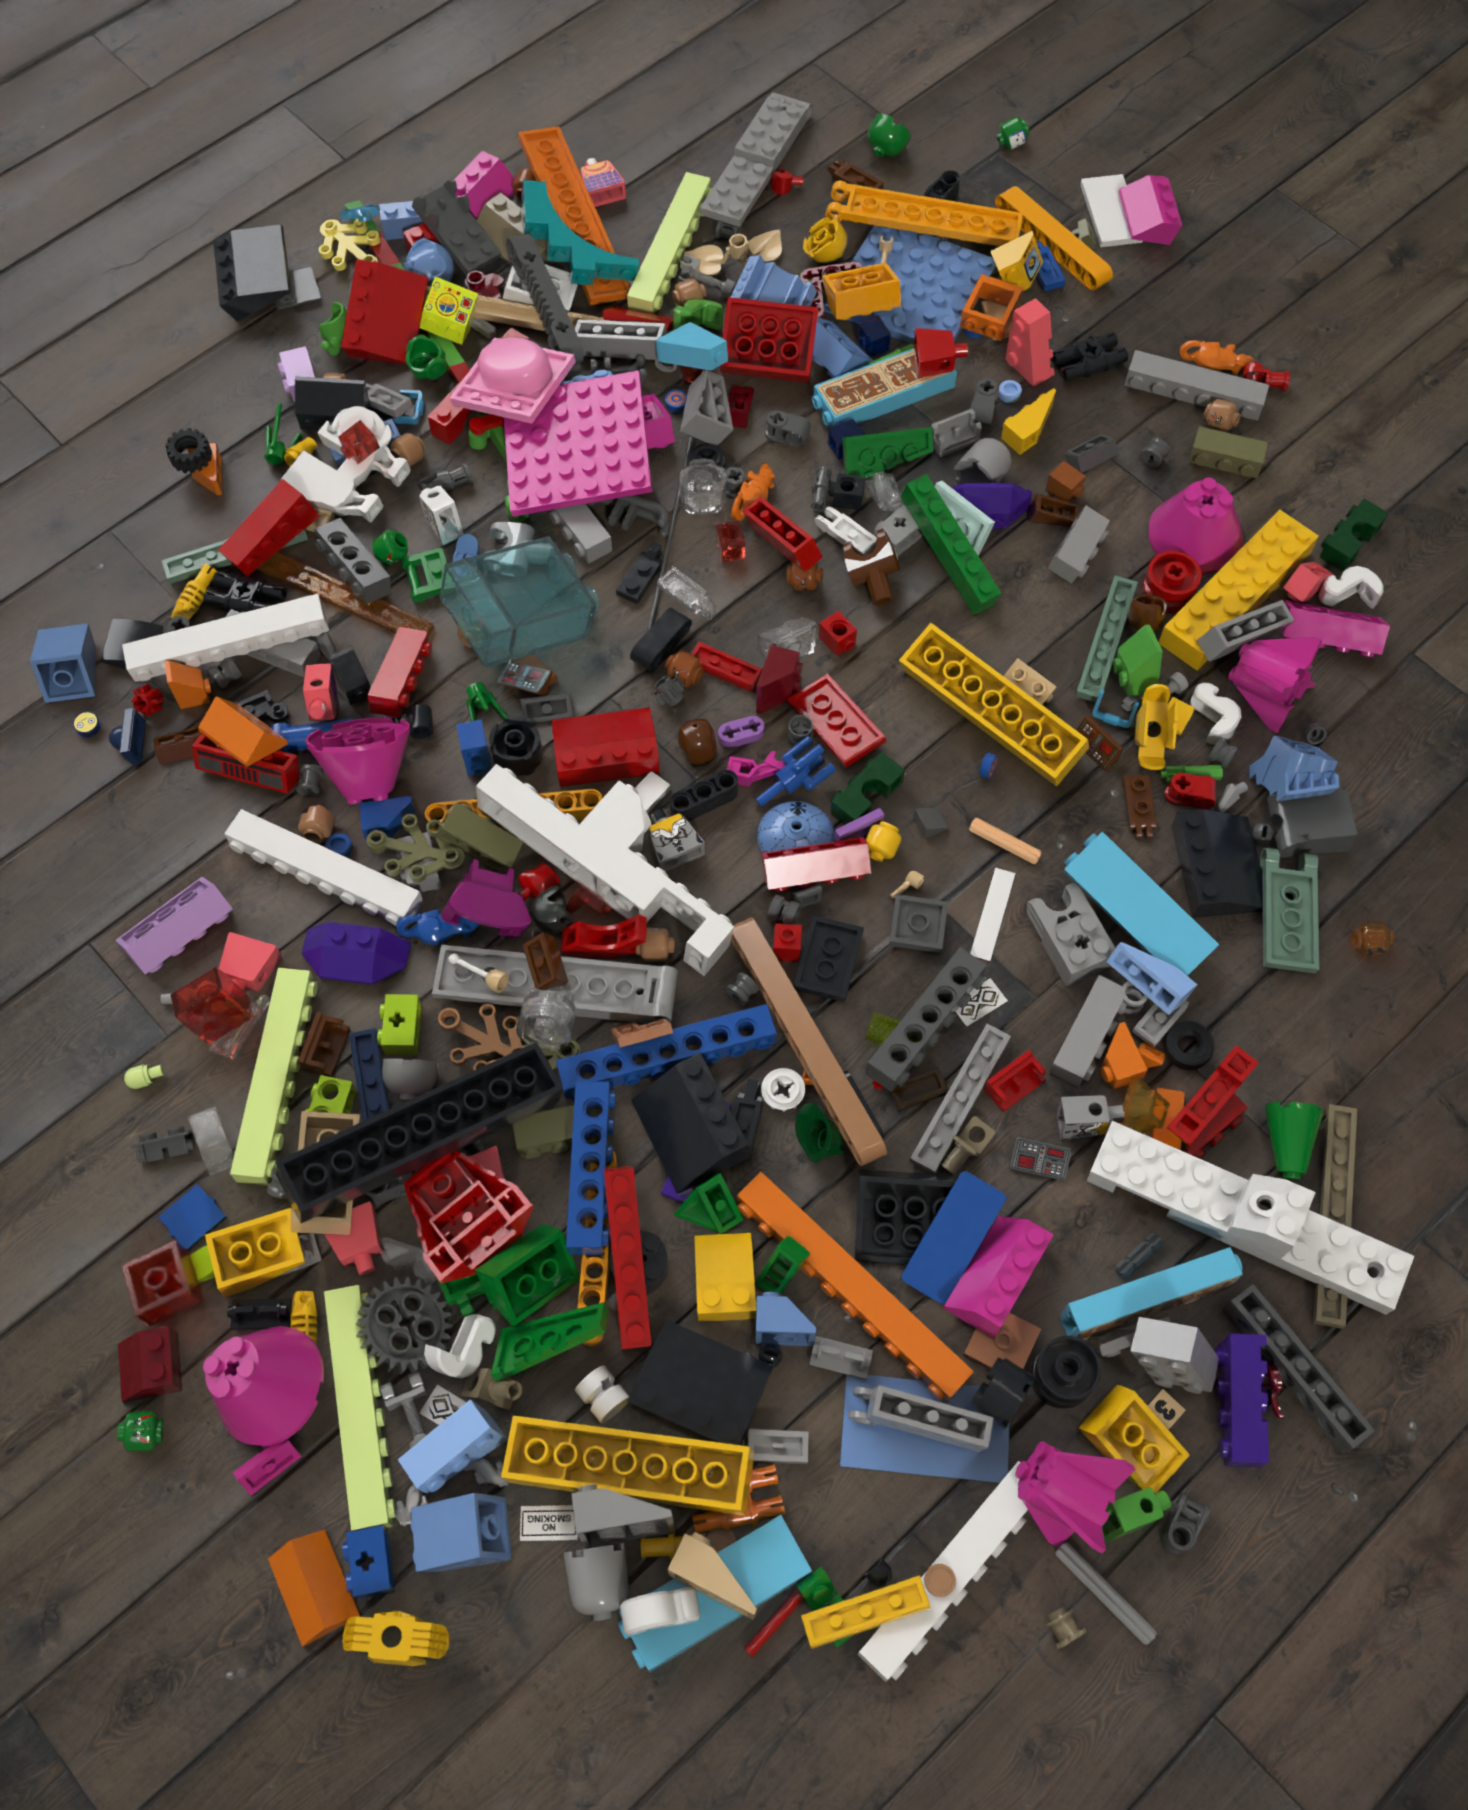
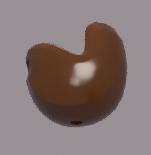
M1151 594L1137 596L1135 599H1132L1128 612L1129 624L1137 631L1144 625H1150L1153 632L1157 631L1165 620L1167 603L1162 597ZM1151 599V602L1143 603V600Z
M693 719L679 727L678 745L684 751L687 761L694 765H704L712 761L716 755V736L711 724L706 719Z

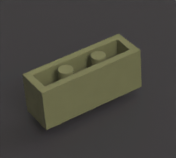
M1199 426L1189 463L1257 479L1264 462L1268 442Z
M455 803L448 809L435 834L438 838L452 846H458L466 854L501 874L511 868L523 844V841L508 830L497 827L491 819L480 817L473 813L469 806Z
M574 1105L536 1112L514 1122L513 1129L519 1157L533 1159L545 1152L563 1153L568 1151L572 1147ZM596 1109L590 1110L588 1115L590 1117H597ZM593 1135L586 1142L596 1144L601 1138Z

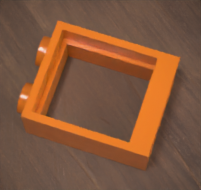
M981 274L962 310L960 327L1002 341L1013 319L1014 310L1020 305L1023 287ZM978 298L1007 306L1002 319L974 311L973 308Z

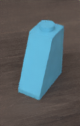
M691 322L656 339L658 361L663 363L713 370L728 362L727 341Z

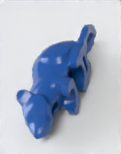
M432 910L423 914L402 918L397 922L396 928L397 932L403 937H417L425 944L439 945L453 936L461 934L465 938H469L471 932L479 926V923L460 916L458 925L449 924L442 920L439 910ZM412 922H418L414 927L410 929L405 928L406 925Z

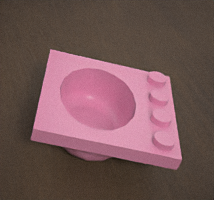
M494 338L491 343L481 350L477 362L451 395V404L532 424L575 364L574 354L541 348L535 342L524 338Z

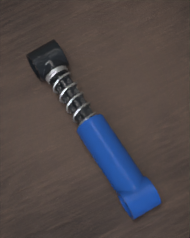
M427 705L411 706L406 714H402L400 718H392L393 723L401 724L400 720L407 721L410 724L409 735L412 738L425 739L434 734L432 709ZM354 718L298 726L276 723L271 725L270 728L288 740V745L282 747L279 751L294 754L295 751L308 749L306 738L309 734L319 729L322 730V733L333 730V724L351 721Z

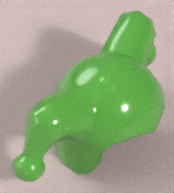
M340 302L332 304V316L319 326L320 336L325 340L321 343V348L334 357L341 350L347 310Z

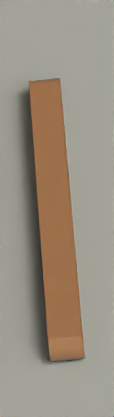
M751 917L733 925L734 930L731 941L752 979L758 985L760 993L858 1164L863 1166L887 1155L886 1146L756 921Z

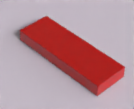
M698 641L691 655L700 659L704 672L752 693L754 692L762 668Z

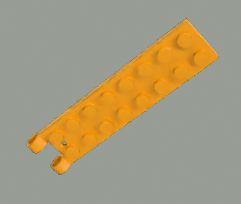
M836 181L833 184L831 197L836 202L830 203L825 213V217H829L831 220L834 217L839 222L847 220L855 223H865L995 246H1002L1019 237L1023 213L847 184L844 181ZM836 190H842V191H844L845 193H842V194H841V193H838ZM847 198H849V199H848L847 206H846V205H841L840 203H838V202H844V201L847 200ZM830 211H836L839 214L834 215Z

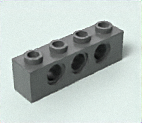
M341 518L315 528L316 539L314 543L320 553L323 552L330 566L335 567L339 571L341 579L349 583L356 597H360L365 604H368L391 594L390 576Z

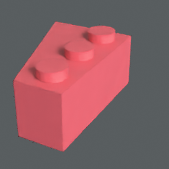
M1036 298L1014 310L1005 356L1007 363L1014 367L1033 387L1054 376V368H1050V358L1053 357V350H1049V339L1052 338L1051 314Z

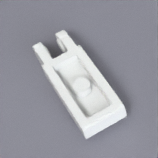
M830 506L824 511L828 519L819 515L814 520L823 532H827L844 545V543L851 541L856 553L861 556L868 555L877 545V537L844 513L841 514Z

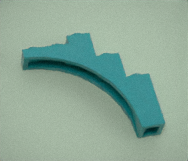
M523 180L521 195L523 235L530 234L533 239H546L547 261L569 262L571 284L593 285L594 278L635 280L639 269L638 258L616 255L583 240L561 220L554 210L548 196L546 182Z

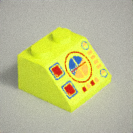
M435 276L423 308L420 328L462 345L471 329L478 293Z

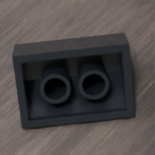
M295 376V414L300 429L320 430L326 421L331 426L337 414L343 409L360 406L372 411L364 380Z

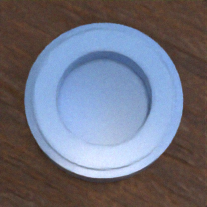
M1006 380L1000 384L998 396L1006 403L1017 402L1021 397L1022 387L1016 381Z

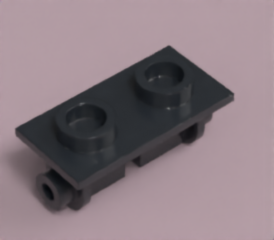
M291 1298L233 1300L232 1306L227 1308V1316L231 1318L230 1329L289 1327Z

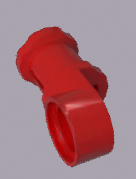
M1251 362L1243 367V378L1268 384L1269 388L1287 391L1290 371L1274 372L1264 368L1261 363ZM1250 372H1258V374H1255V375H1250V374H1248V373H1250Z

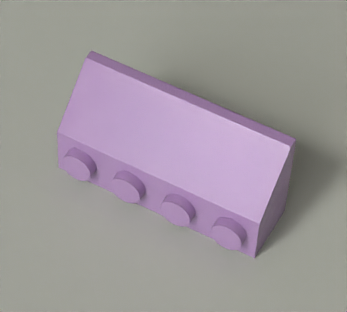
M200 877L116 939V942L144 974L148 972L153 973L163 966V961L168 957L180 954L186 948L185 945L192 939L197 940L207 933L206 929L212 924H219L229 916L228 912L232 910V907L213 883L204 877Z

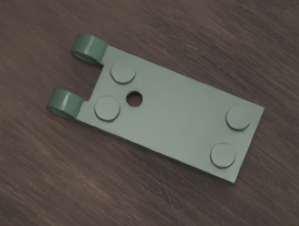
M1263 848L1260 856V867L1263 868V967L1316 974L1319 971L1318 856L1316 854L1302 853L1298 862V871L1279 868V850ZM1285 893L1292 894L1294 899H1287Z

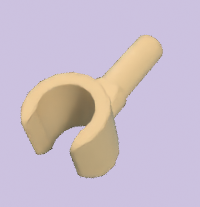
M883 236L880 237L881 263L887 262V255L892 251L893 237L888 242L883 241Z
M917 871L909 872L905 882L891 893L890 896L892 899H895L896 894L900 895L910 885L918 889L924 881V876Z

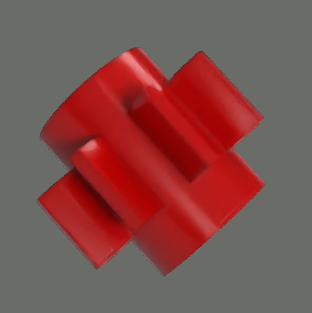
M147 683L133 690L135 696L131 702L137 712H145L146 717L163 709L160 704L164 698L159 688H151L150 684Z

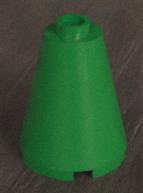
M1281 1102L1265 1104V1113L1277 1173L1283 1174V1179L1300 1180V1175L1307 1174L1323 1116V1108H1320L1318 1105L1290 1102V1105H1282V1107H1280Z

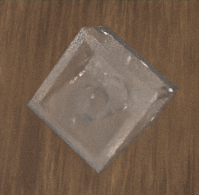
M804 617L788 620L783 625L774 629H768L761 635H758V650L765 661L771 645L800 652L801 659L815 652L817 624L815 621Z

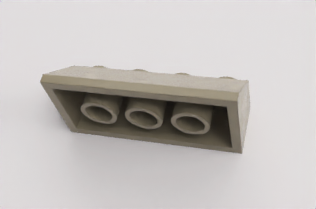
M499 193L484 204L477 223L501 252L500 258L512 267L507 254L506 239L523 235L522 208L502 193ZM533 239L544 264L551 266L557 261H547L546 239Z

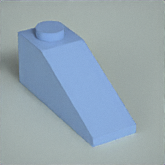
M1123 942L1118 944L1106 961L1168 1015L1183 1004L1197 986L1193 980L1176 966Z

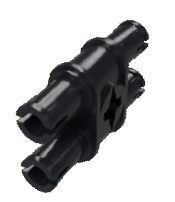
M1110 332L1098 337L1091 335L1088 339L1079 342L1073 341L1068 347L1053 351L1051 360L1055 366L1071 360L1075 362V364L1061 368L1062 378H1064V381H1069L1081 376L1088 378L1091 374L1100 371L1106 372L1113 365L1127 362L1128 352L1125 350V347L1108 353L1104 351V349L1115 347L1118 344L1117 335H1115V332Z
M216 571L217 575L214 574L213 578L214 585L229 588L230 591L225 594L207 589L203 601L206 605L223 608L226 613H229L231 609L237 612H249L272 606L261 603L264 597L284 602L287 597V588L270 584L263 578L256 579L245 576L243 573L233 575Z

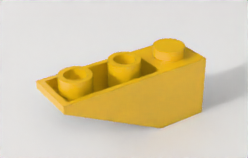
M1054 388L1046 394H1041L1035 402L1024 406L1019 413L1013 417H1008L1003 423L1001 439L1019 455L1037 443L1053 406L1056 393Z

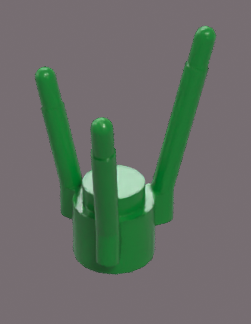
M280 402L277 404L272 441L271 426H266L264 458L274 465L283 464L285 460L284 455L286 454L285 444L277 440L282 408ZM301 432L297 433L288 448L299 442L302 436Z
M475 682L468 686L466 692L469 698L466 700V704L469 709L470 722L476 721L474 707L478 709L483 708L487 711L489 709V702L504 721L508 718L507 714L494 699L492 692L487 691L482 682Z

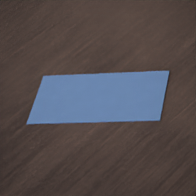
M846 1374L840 1467L1000 1483L1008 1474L1010 1423L1004 1429L993 1422L988 1448L976 1452L884 1425H865L848 1419L849 1411L865 1413L868 1411L869 1401L854 1396L853 1391L855 1387L873 1389L880 1385L980 1413L974 1409L975 1405L971 1403L980 1386L964 1385L947 1403L943 1398L941 1401L937 1400L928 1391L929 1385L925 1381L867 1375L866 1380Z

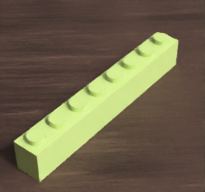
M689 172L685 173L628 292V309L655 314L657 309H661L663 296L669 292L670 281L676 277L678 264L683 261L685 249L690 246L692 234L694 231H697L699 219L701 216L703 217V215H700V207L712 190L711 178Z
M278 968L230 1175L237 1183L265 1186L271 1183V1169L275 1167L277 1151H280L283 1146L284 1136L281 1134L283 1124H287L289 1120V1098H293L295 1093L294 1075L295 1072L300 1070L298 1059L300 1057V1048L304 1047L307 1037L305 1026L312 1016L311 999L317 994L318 984L310 971Z
M360 1285L324 1291L351 1531L381 1525L386 1528L393 1527L392 1518L396 1517V1505L394 1499L389 1498L388 1487L393 1486L391 1469L386 1468L385 1456H389L387 1439L382 1438L381 1426H385V1416L383 1408H378L377 1397L382 1395L380 1390L381 1384L379 1378L375 1379L374 1368L377 1367L378 1359L377 1356L368 1359L367 1356L371 1349H361L360 1346L365 1341V1338L356 1337L357 1333L363 1328L356 1326L355 1323L358 1319L364 1318L358 1314V1310L360 1307H366L363 1301L366 1296L369 1297L368 1292L364 1293Z

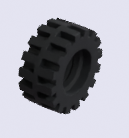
M187 428V431H183V429H180V433L174 432L172 434L173 437L167 439L168 443L165 444V450L172 466L177 471L182 470L183 473L188 471L195 473V470L201 471L202 466L207 467V461L211 462L212 451L204 433H200L199 430L194 429L192 431L191 428ZM188 448H196L191 453L182 454Z

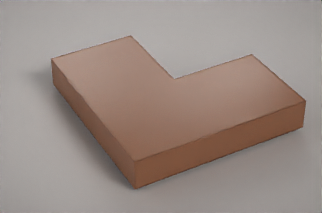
M666 1019L640 1026L632 1022L611 1028L610 1030L612 1039L620 1048L673 1033L671 1023Z

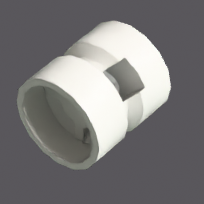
M605 1365L593 1370L575 1388V1392L585 1404L591 1403L590 1410L601 1424L619 1413L627 1405L629 1395L621 1385L613 1384L615 1378Z

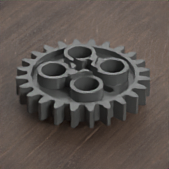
M396 1277L393 1279L391 1287L384 1281L380 1286L381 1291L374 1287L370 1292L372 1298L366 1296L363 1303L366 1307H360L358 1310V1314L364 1318L358 1319L355 1323L356 1326L363 1329L357 1333L356 1337L365 1338L360 1348L371 1349L367 1358L370 1359L377 1356V1367L386 1362L388 1363L387 1372H390L394 1366H398L399 1374H402L406 1366H408L411 1373H414L417 1370L418 1364L422 1369H426L428 1366L424 1355L426 1344L442 1350L446 1349L442 1343H447L451 1337L444 1332L450 1331L453 1325L445 1321L450 1318L451 1313L442 1311L448 1303L447 1301L438 1303L437 1299L441 1294L440 1292L433 1295L429 1293L431 1284L423 1289L420 1288L421 1279H418L414 1285H411L409 1277H406L403 1284L400 1285ZM404 1301H412L416 1305L417 1310H408L405 1307ZM392 1302L396 1304L397 1309L391 1305ZM378 1314H387L391 1319V1323H382L379 1320ZM400 1322H401L402 1324L408 1323V1324H409V1327H408V1328H407L406 1326L401 1327V1326L399 1325V1323H400ZM418 1327H426L430 1332V1336L423 1337L420 1335ZM399 1339L402 1341L404 1350L395 1349L392 1345V1340ZM412 1341L417 1345V1348L413 1347Z

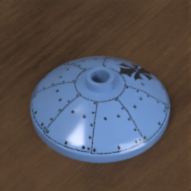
M801 801L785 802L770 809L762 818L758 827V845L761 852L764 853L834 842V828L829 817L818 807ZM799 826L801 828L799 830H795L792 827Z

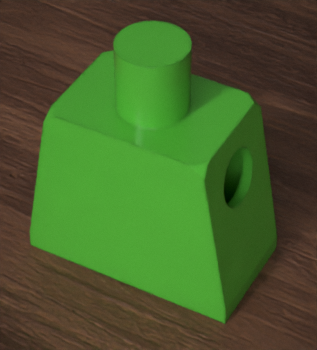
M1148 1487L1114 1501V1504L1108 1503L1105 1511L1110 1513L1102 1526L1105 1543L1146 1527L1163 1518V1511L1171 1508V1501L1167 1493L1160 1491L1154 1494L1153 1490Z

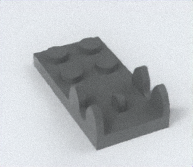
M450 179L436 190L424 196L416 197L411 207L467 276L469 272L479 270L500 258L501 252L470 214L468 196L458 198L456 195V181Z

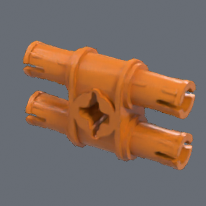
M775 1464L752 1470L746 1516L714 1511L692 1514L694 1524L706 1522L694 1525L695 1532L699 1534L720 1528L723 1531L729 1532L731 1528L749 1524L756 1526L761 1519L785 1515L784 1505L771 1508L772 1506L782 1505L781 1495L755 1501L754 1498L751 1499L750 1495L752 1489L779 1484Z

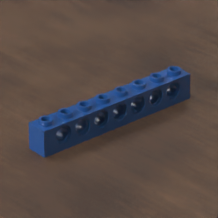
M765 1004L672 1029L673 1033L621 1048L615 1044L558 1059L556 1064L565 1098L575 1100L576 1081L609 1082L610 1089L612 1090L615 1086L622 1084L627 1086L637 1084L644 1078H660L676 1064L698 1053H701L706 1064H713L722 1057H739L745 1054L746 1051L756 1048L757 1050H765L776 1043V1030L768 1005ZM747 1029L752 1031L753 1034L745 1037L740 1032ZM719 1036L727 1039L726 1042L721 1044L713 1040ZM693 1043L701 1046L695 1051L687 1048L688 1045ZM666 1050L675 1053L669 1058L661 1056V1053ZM643 1057L648 1061L643 1065H638L635 1063V1060ZM614 1064L621 1066V1069L617 1072L608 1070ZM588 1071L595 1073L591 1079L581 1077Z

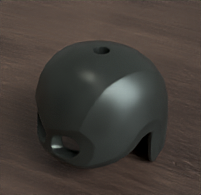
M552 886L540 893L531 905V916L534 923L540 930L549 934L560 933L565 927L573 924L570 914L562 907L565 904V898L558 886Z

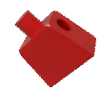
M915 328L913 346L918 378L952 372L955 367L956 358H966L968 356L967 343L954 344L953 332L950 330Z

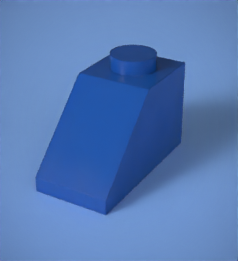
M411 796L359 803L361 830L365 840L374 830L383 831L387 837L392 838L403 827L402 818L407 814L415 813ZM375 838L373 841L377 842L381 838Z

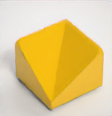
M1172 697L1168 704L1167 713L1173 704L1178 702L1177 734L1181 736L1195 708Z

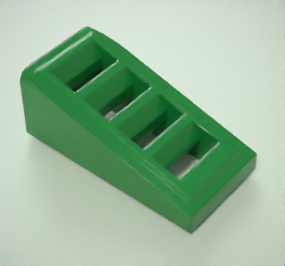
M787 1236L777 1245L755 1284L764 1292H778L782 1296L807 1260L810 1252L792 1237ZM769 1275L773 1280L780 1284L779 1287L776 1284H774L770 1279H768L767 1276Z

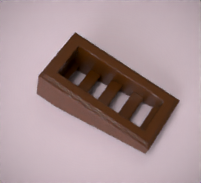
M1036 493L1030 501L1028 521L1041 524L1072 526L1080 513V505ZM1067 511H1070V517H1067Z

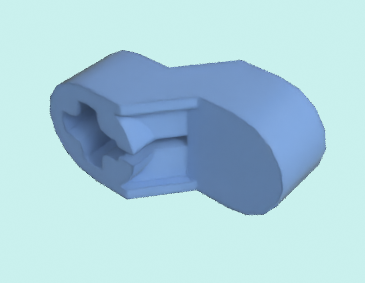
M464 534L458 538L453 555L452 569L456 576L461 579H468L473 576L479 556V543L471 534Z

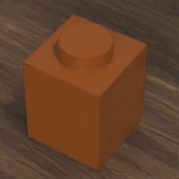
M1063 461L1049 474L1046 490L1060 500L1071 502L1074 498L1078 499L1083 494L1086 476Z

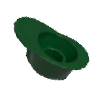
M805 1104L797 1114L795 1132L809 1160L813 1163H818L823 1159L843 1154L842 1135L836 1124L827 1119L821 1108L816 1104Z

